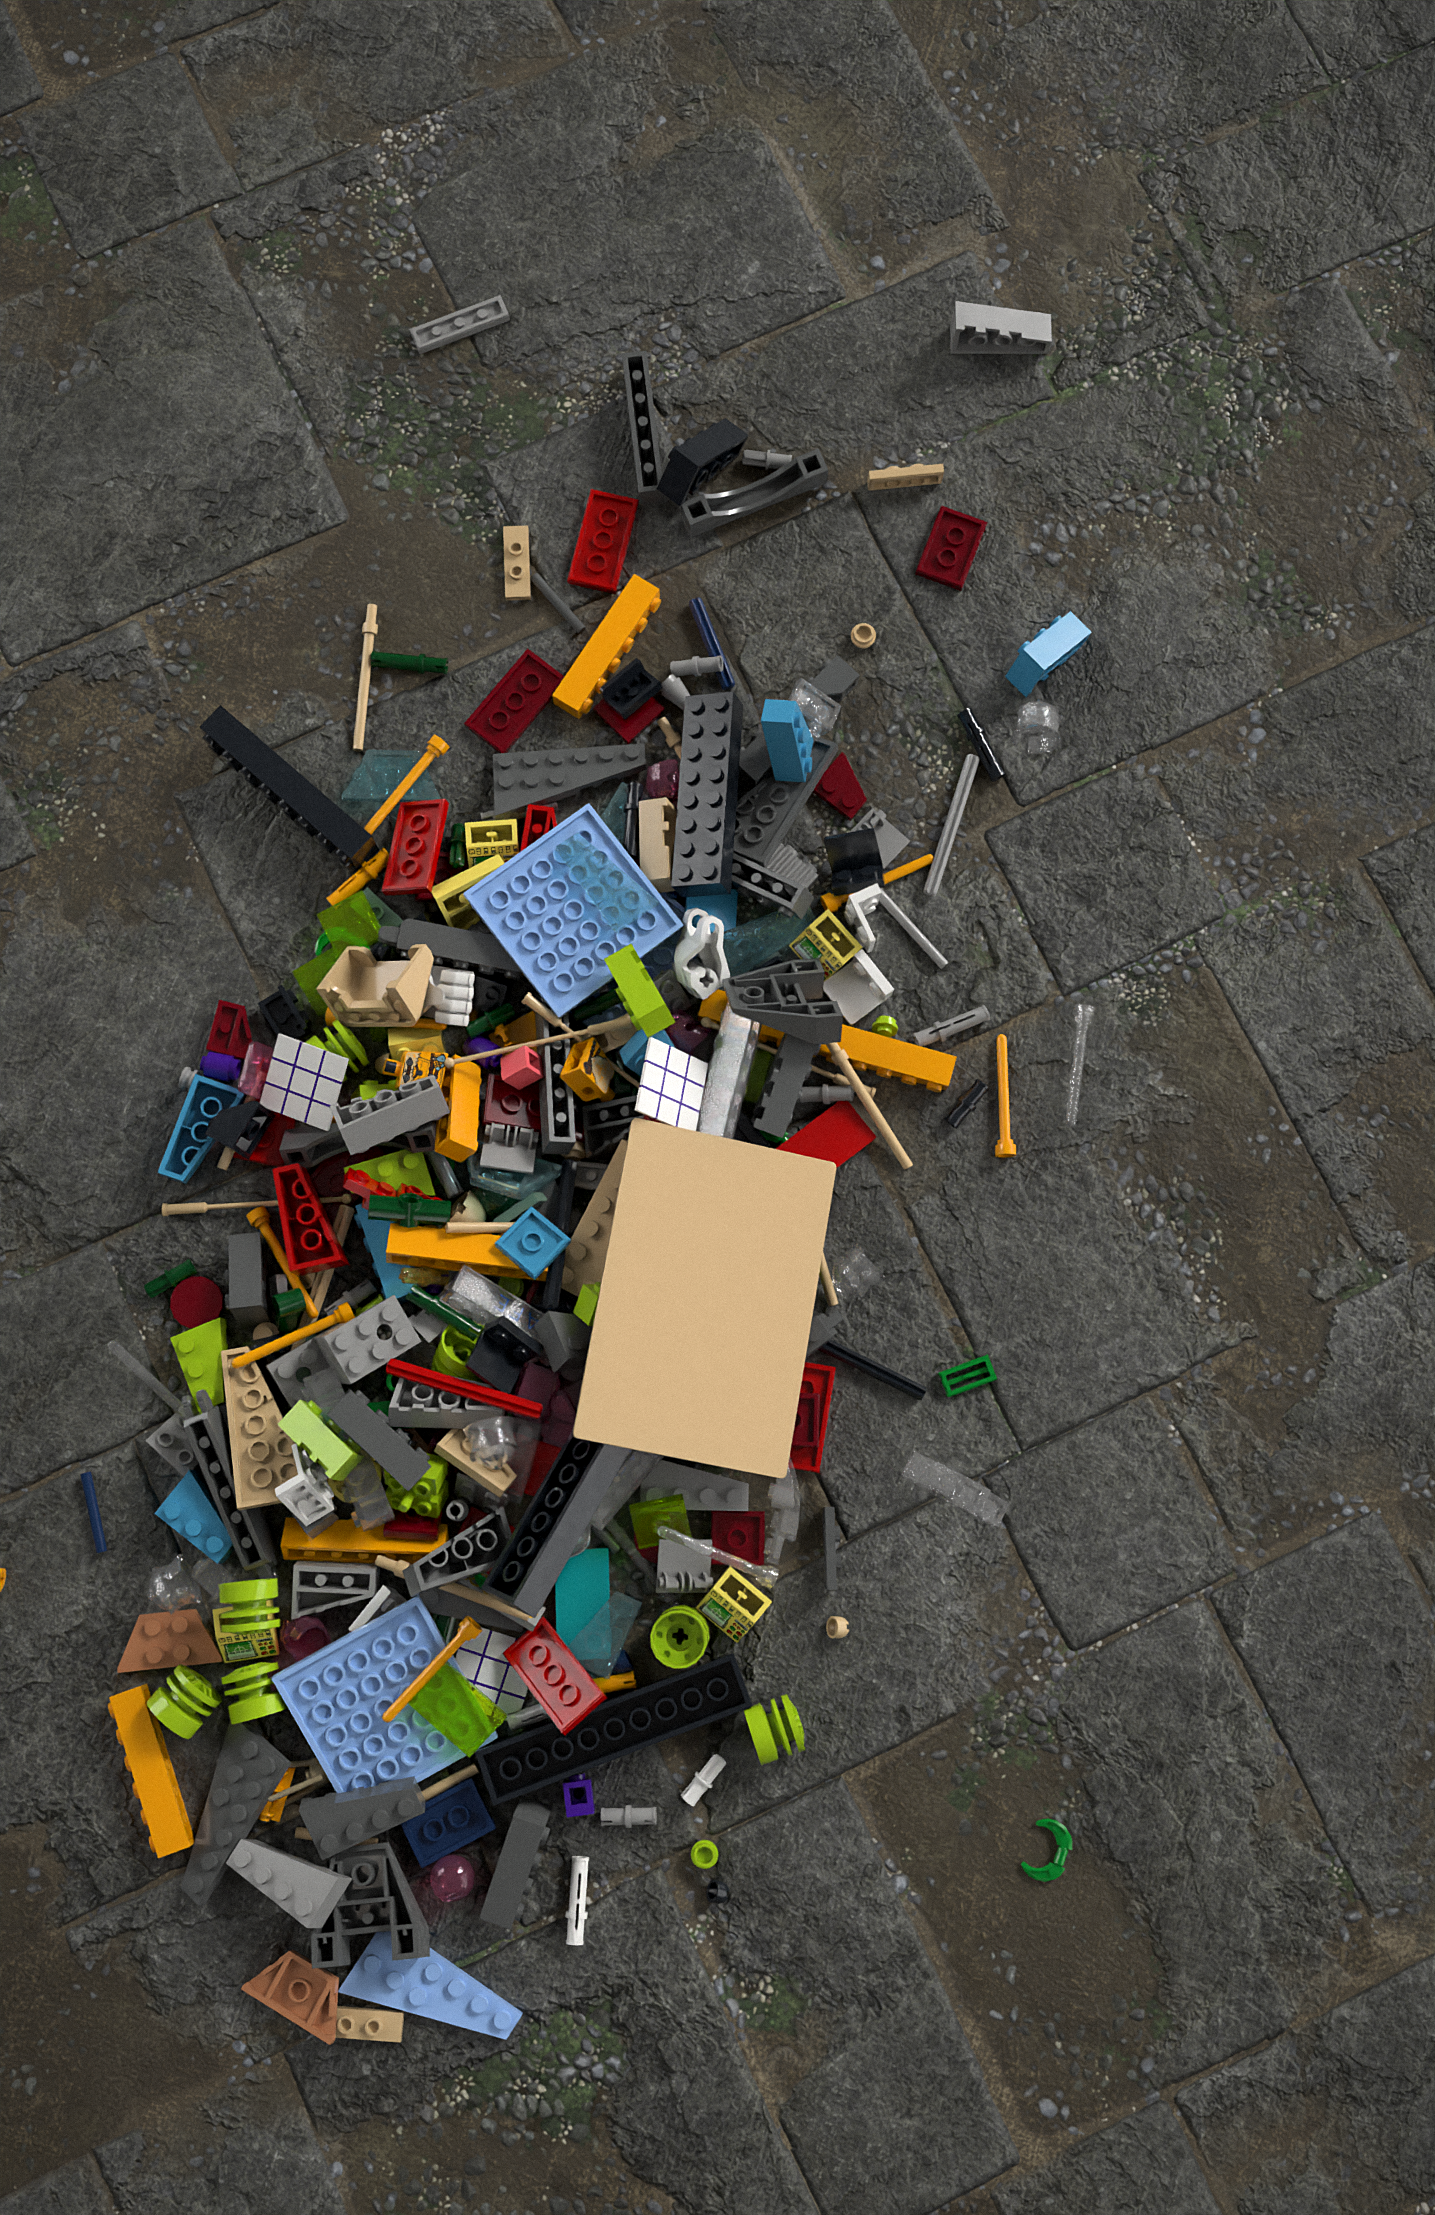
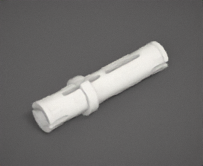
M572 1856L569 1910L566 1911L565 1915L568 1918L566 1940L568 1945H583L584 1919H587L588 1912L585 1911L589 1857ZM579 1873H580L579 1896L577 1897L578 1876H579ZM578 1904V1910H577V1925H576V1927H575L576 1905Z

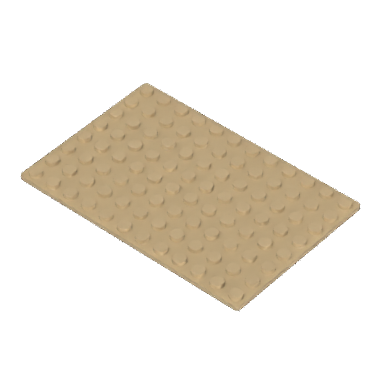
M634 1118L631 1121L574 1423L573 1436L575 1438L779 1479L786 1476L836 1174V1164L834 1162L645 1119Z

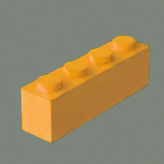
M455 1054L451 1058L457 1059L461 1057ZM471 1061L454 1064L452 1068H445L441 1091L450 1113L436 1120L434 1151L460 1163L470 1155H473L478 1148L477 1129L479 1127V1092L482 1082L480 1078L481 1066Z

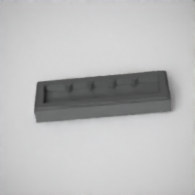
M823 1507L824 1587L827 1590H837L836 1570H841V1554L836 1553L835 1542H840V1526H835L834 1507Z

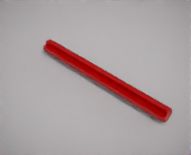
M393 1358L388 1361L386 1366L387 1374L533 1419H539L543 1410V1405Z

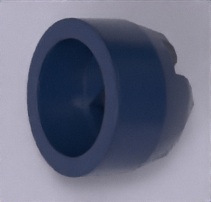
M625 1649L613 1656L611 1665L615 1672L622 1674L634 1669L633 1663Z

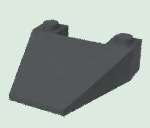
M819 958L791 960L722 979V985L732 1013L813 1044L841 1042L843 1014L837 1001L806 1002L822 998L825 972Z
M389 1842L352 1846L332 1855L329 1869L338 1874L348 1876L352 1880L323 1927L313 1929L311 1937L312 1969L350 1965L349 1935L391 1931L392 1961L430 1957L429 1927Z

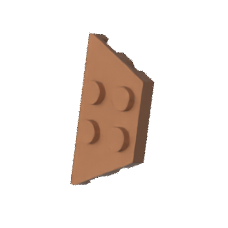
M196 1609L141 1614L121 1658L117 1673L177 1667L180 1664L187 1666L223 1662L224 1660L212 1640V1635L205 1628L202 1618Z
M292 1949L242 1986L241 1990L327 2044L331 2045L334 2043L339 1977L324 1968L312 1969V1961Z

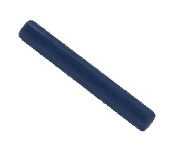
M700 597L691 599L689 607L709 657L719 655L722 657L723 671H718L716 674L722 689L729 690L735 686V681L703 601Z

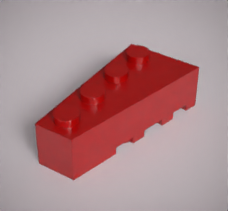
M299 1163L272 1169L289 1271L297 1276H303L350 1265L307 1169Z

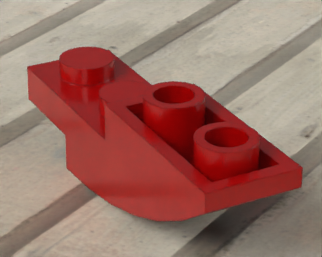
M350 1167L344 1176L343 1187L362 1196V1208L369 1210L370 1195L399 1197L403 1193H414L420 1195L423 1199L442 1200L438 1197H430L424 1194L418 1187L408 1186L404 1183H401L396 1191L390 1184L378 1182L370 1178L366 1172L354 1170Z

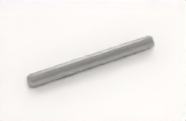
M968 754L966 756L924 886L923 893L926 895L936 896L980 760L976 755Z

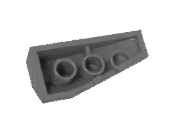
M437 1588L419 1594L428 1612L458 1619L470 1616L477 1623L523 1632L524 1627L493 1608Z

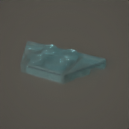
M367 750L362 758V764L355 770L347 790L343 791L342 800L385 802L422 758L419 751ZM427 768L399 802L441 799Z
M477 1140L478 1148L476 1152L466 1159L470 1185L518 1200L524 1199L560 1176L562 1168L561 1165L535 1158L533 1174L480 1167L484 1142L481 1140Z

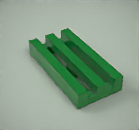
M988 1354L938 1373L947 1398L997 1380ZM981 1362L986 1364V1367L947 1381L946 1375ZM989 1372L990 1377L952 1391L950 1389V1385Z

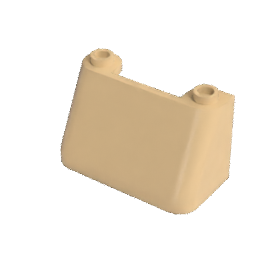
M426 944L412 945L408 950L409 961H376L368 948L347 946L316 990L335 1018L345 1026L411 1027L421 1017L434 957Z

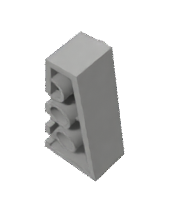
M955 301L950 325L951 354H1048L1052 342L1051 314Z
M434 1075L401 1084L397 1091L387 1089L378 1091L377 1095L371 1099L364 1101L362 1097L351 1099V1104L340 1107L339 1103L329 1106L350 1155L363 1153L378 1143L388 1142L399 1134L406 1131H414L420 1125L429 1121L439 1120L445 1114L450 1113Z
M241 1839L226 1862L227 1865L306 1928L323 1927L352 1880L348 1876L338 1874L328 1868L308 1862L306 1859L296 1857L255 1839Z

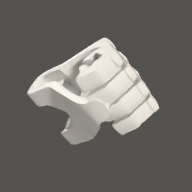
M695 907L687 910L683 916L684 926L675 948L672 971L678 982L691 995L704 1000L723 986L722 979L730 978V973L723 951L724 925L722 921L712 915L709 916L707 912ZM695 915L700 916L697 928L692 926V919ZM711 923L715 924V930L713 933H710ZM698 954L701 963L692 958Z
M432 965L421 1016L435 1018L437 1023L468 1026L469 1013L472 1010L471 999L474 996V972Z

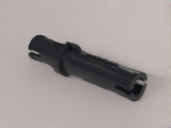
M972 708L965 709L957 717L967 733V740L972 742L991 782H995L1004 777L1006 773L1003 771L984 734L986 732L984 727H980L973 714Z
M630 783L627 785V801L623 809L625 813L623 848L633 860L639 857V801H642L644 786L640 783Z

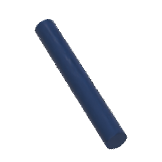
M91 1472L82 1473L80 1476L96 1553L105 1552L108 1550Z

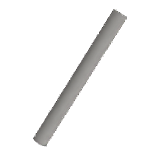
M880 888L879 902L940 969L944 968L949 962Z

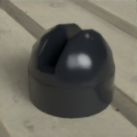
M711 1880L707 1887V1900L710 1903L716 1904L726 1902L729 1898L726 1897L727 1891H730L728 1885L723 1881Z

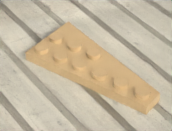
M248 1346L221 1351L236 1504L239 1511L282 1503L276 1497L275 1488L298 1475L291 1447L295 1442L278 1425L283 1416L256 1361L238 1369L233 1368L231 1365L234 1358L251 1351Z

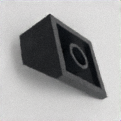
M254 1100L219 1111L217 1116L210 1120L205 1134L249 1160L276 1115Z

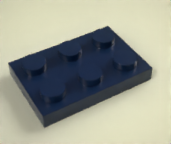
M473 1777L426 1801L425 1813L401 1823L421 1868L496 1829L495 1822Z

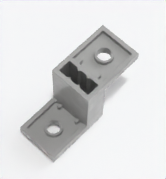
M392 1295L352 1320L331 1326L267 1364L266 1368L288 1406L292 1409L300 1399L306 1402L313 1401L339 1384H352L387 1363L390 1359L397 1357L420 1343L421 1340L395 1295ZM382 1324L387 1325L391 1331L389 1338L386 1340H381L377 1336V1328ZM300 1367H306L310 1372V1378L305 1383H301L296 1379V1371Z

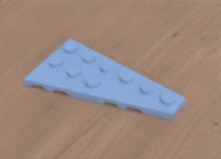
M391 1931L376 1932L338 1990L339 1993L505 2040L523 2014L520 2010L431 1948L430 1957L392 1961Z

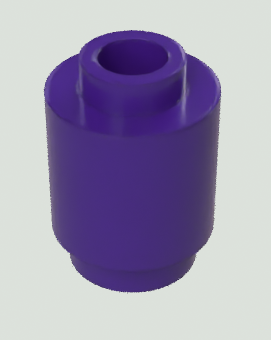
M481 1035L472 1040L468 1037L463 1045V1052L466 1053V1056L501 1049L500 1046ZM498 1054L472 1061L486 1069H491L500 1064V1058L503 1055Z
M209 1051L207 1056H203L201 1059L200 1071H203L204 1077L230 1082L231 1080H237L240 1074L241 1060L235 1059V1056Z

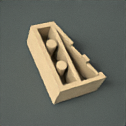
M666 797L639 801L640 869L658 893L675 891L671 887L677 809Z

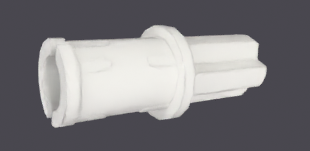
M718 1754L713 1755L700 1772H695L694 1779L681 1793L682 1798L691 1806H695L703 1793L708 1788H712L711 1782L726 1765V1761Z

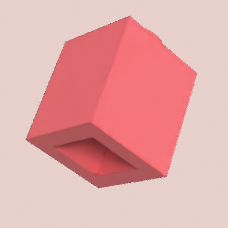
M525 1045L500 1058L502 1080L518 1090L544 1077L541 1055Z

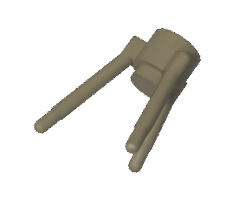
M317 1757L304 1761H291L289 1768L309 1766L310 1769L305 1770L307 1780L270 1796L268 1801H275L305 1788L288 1798L284 1805L286 1807L314 1790L330 1783Z

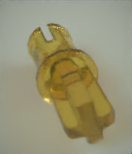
M428 1266L402 1268L399 1274V1279L403 1284H419L421 1287H427L429 1284L445 1286L448 1284L450 1277H441V1275H448V1270L430 1269Z

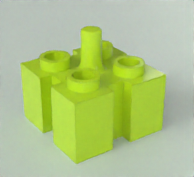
M426 1453L430 1457L427 1462L432 1467L409 1491L384 1469L385 1484L389 1485L386 1490L387 1507L402 1512H407L409 1508H414L417 1514L438 1518L449 1497L448 1481L445 1480L448 1474L447 1460L441 1456Z

